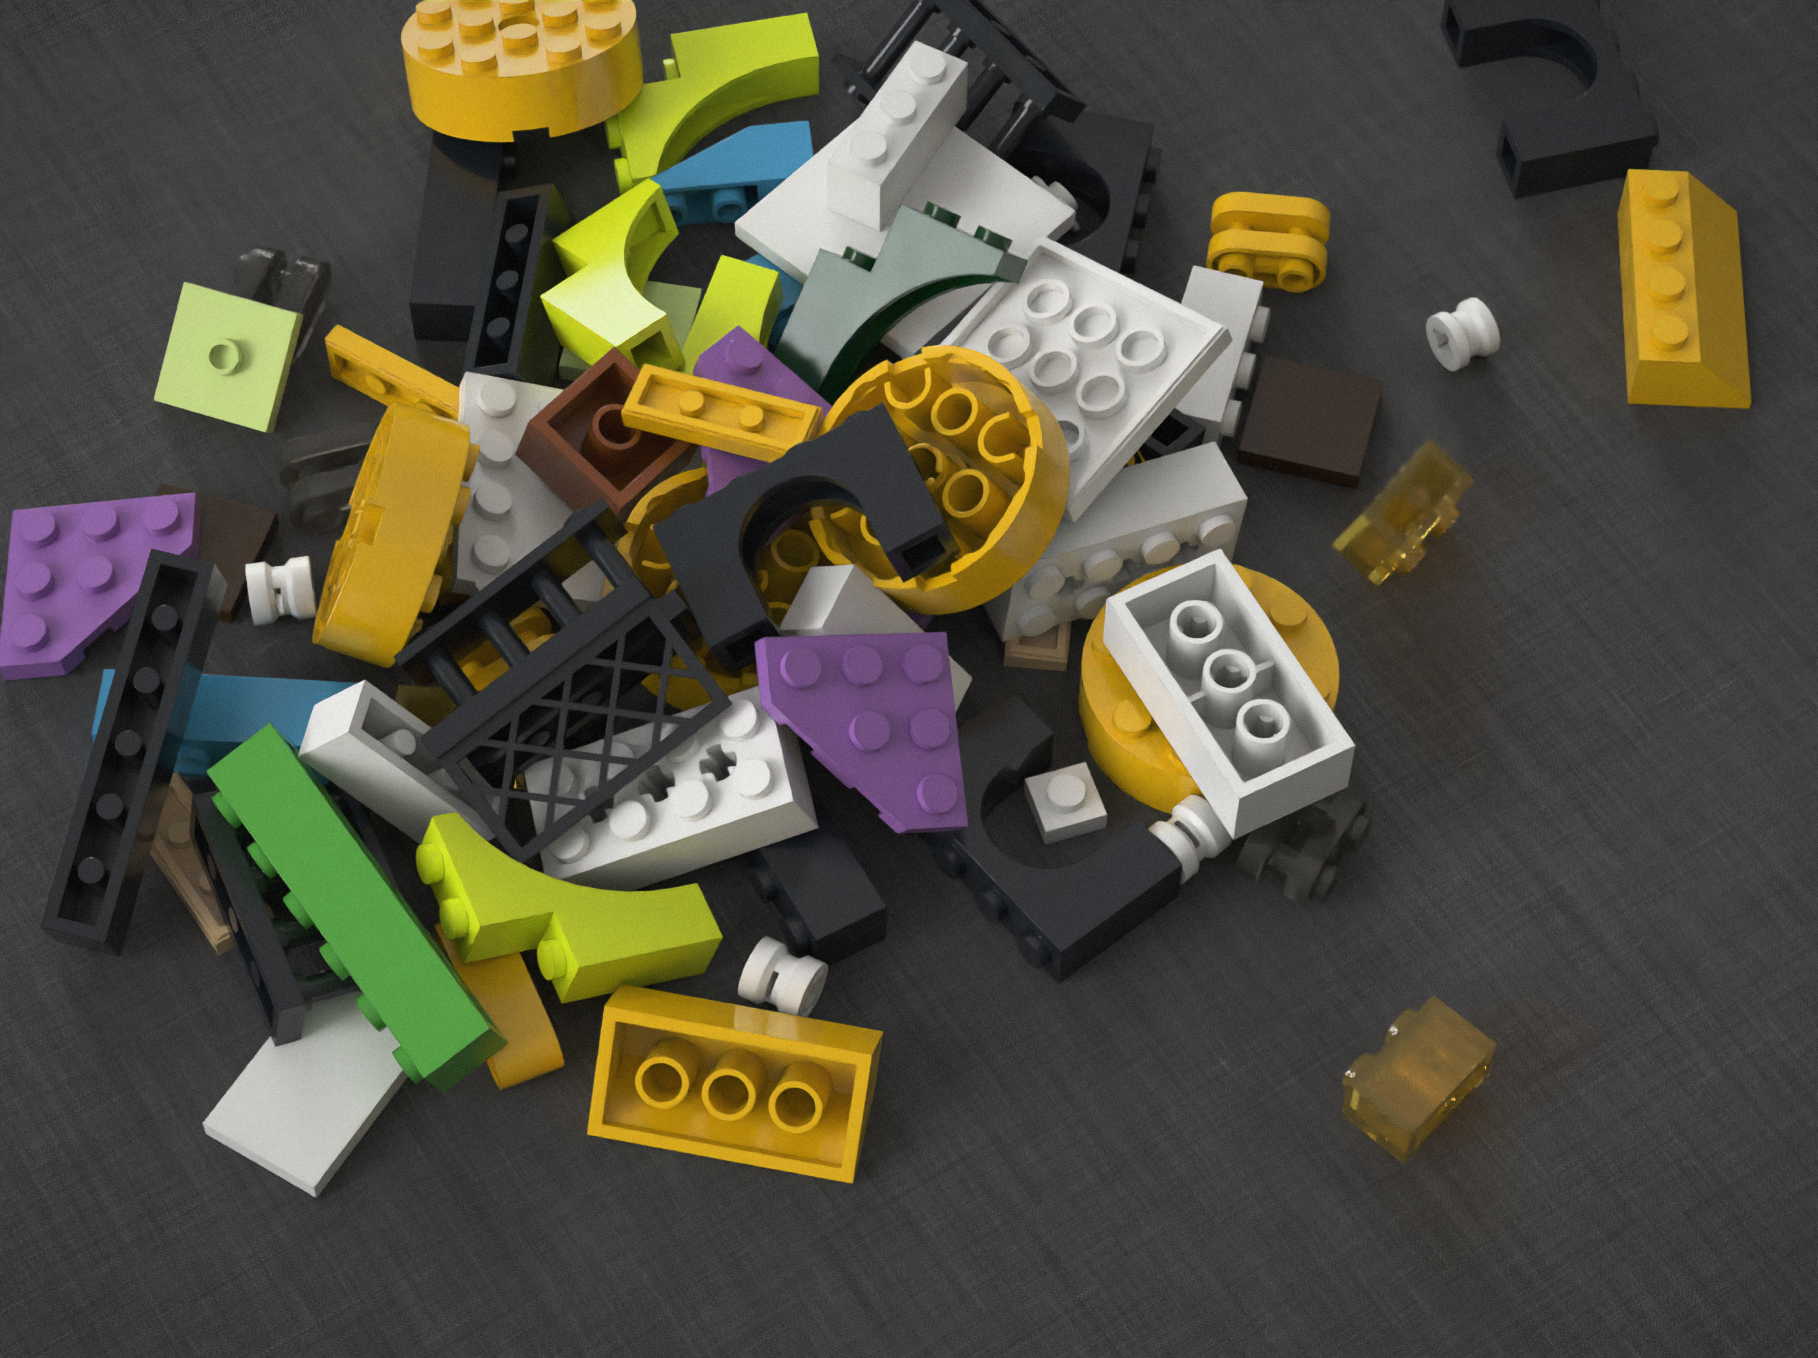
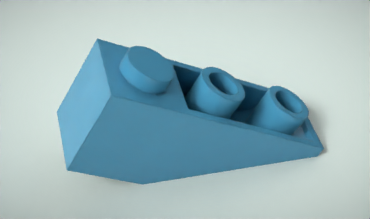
M809 121L749 126L650 178L661 185L676 227L715 222H736L814 156Z

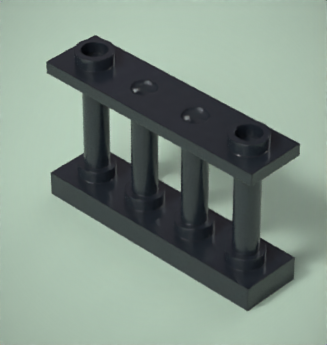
M913 0L866 63L838 52L830 61L846 77L842 84L843 87L857 100L869 105L885 83L883 80L885 75L934 12L937 14L943 12L951 20V23L947 26L950 33L937 50L960 59L968 47L972 49L978 47L987 56L982 62L986 68L967 91V110L955 127L965 133L1004 82L1007 84L1013 82L1022 91L1018 97V100L1021 102L1020 106L987 147L989 151L1005 162L1040 118L1047 120L1052 115L1073 124L1087 106L982 0Z
M602 497L592 506L582 508L573 513L566 520L563 528L436 625L418 631L409 640L407 647L397 653L394 658L421 689H424L437 679L456 707L459 708L479 692L457 663L488 639L509 668L525 658L531 652L509 623L539 600L544 603L562 629L580 616L583 611L561 583L592 560L614 588L634 574L687 645L694 642L702 633L692 612L674 589L662 598H655L614 546V543L626 535L628 531ZM650 617L627 634L623 662L662 666L666 638ZM617 643L597 658L615 660ZM674 649L672 650V658L677 655ZM586 665L574 675L570 702L609 707L614 668ZM622 670L619 698L652 673ZM564 683L543 699L562 701ZM533 706L527 710L520 718L517 743L555 748L561 709ZM569 710L565 739L598 714ZM511 723L489 740L508 742ZM480 746L467 756L475 770L492 788H502L507 749ZM516 751L512 780L545 756V754Z
M328 779L327 792L399 890L369 821L370 808ZM218 790L192 796L189 835L273 1043L276 1047L301 1039L304 1012L311 1010L312 1003L361 989L351 975L343 981L333 970L304 977L302 972H292L286 958L289 955V949L322 941L325 938L315 924L309 929H305L298 920L282 923L279 918L270 919L264 904L267 902V896L290 889L279 874L270 879L263 870H260L258 865H248L243 850H245L246 843L255 840L244 824L235 829L218 810L212 800V797L218 793Z

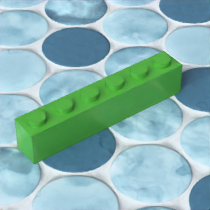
M268 723L206 771L220 790V792L212 797V800L221 814L235 829L244 824L255 841L247 847V850L263 872L270 879L279 874L291 890V892L283 897V901L295 918L305 929H309L314 924L327 941L319 948V951L331 969L343 981L351 975L362 990L363 994L355 1002L367 1020L378 1032L388 1027L400 1046L392 1051V1054L403 1071L415 1084L425 1079L445 1093L506 1046L508 1041L308 764L297 757L299 752L293 743L274 725Z

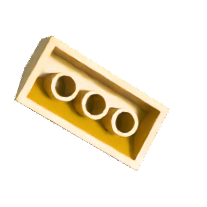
M1628 169L1617 213L1628 404L1749 409L1751 405V389L1737 211L1688 171Z
M620 984L604 1006L587 1135L853 1184L874 1097L884 1031Z

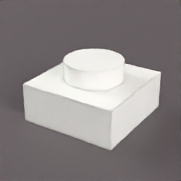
M1086 762L1025 779L1024 794L1045 845L1106 828L1107 813Z

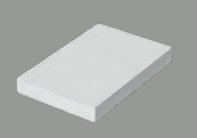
M360 991L312 1003L311 1010L304 1012L301 1039L275 1047L270 1036L203 1122L205 1133L317 1198L408 1077L392 1054V1051L398 1048L400 1044L388 1027L378 1032L367 1020L355 1002L363 994Z

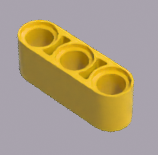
M441 923L433 925L438 946L508 1041L506 1046L486 1060L499 1090H504L564 1067V1059L555 1031L520 952L464 963L454 939L450 940L446 937Z

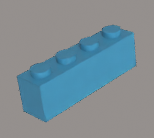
M104 669L91 734L93 742L97 735L115 673L114 669ZM201 674L173 772H178L180 775L190 778L207 776L208 773L206 771L268 723L274 725L285 735L299 752L314 705L358 682ZM310 767L321 784L327 785L328 779Z

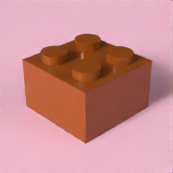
M615 346L528 422L515 455L575 512L592 506L603 497L621 523L624 524L637 503L652 488L664 480L679 474L689 465L698 444L623 425L621 411L640 370Z

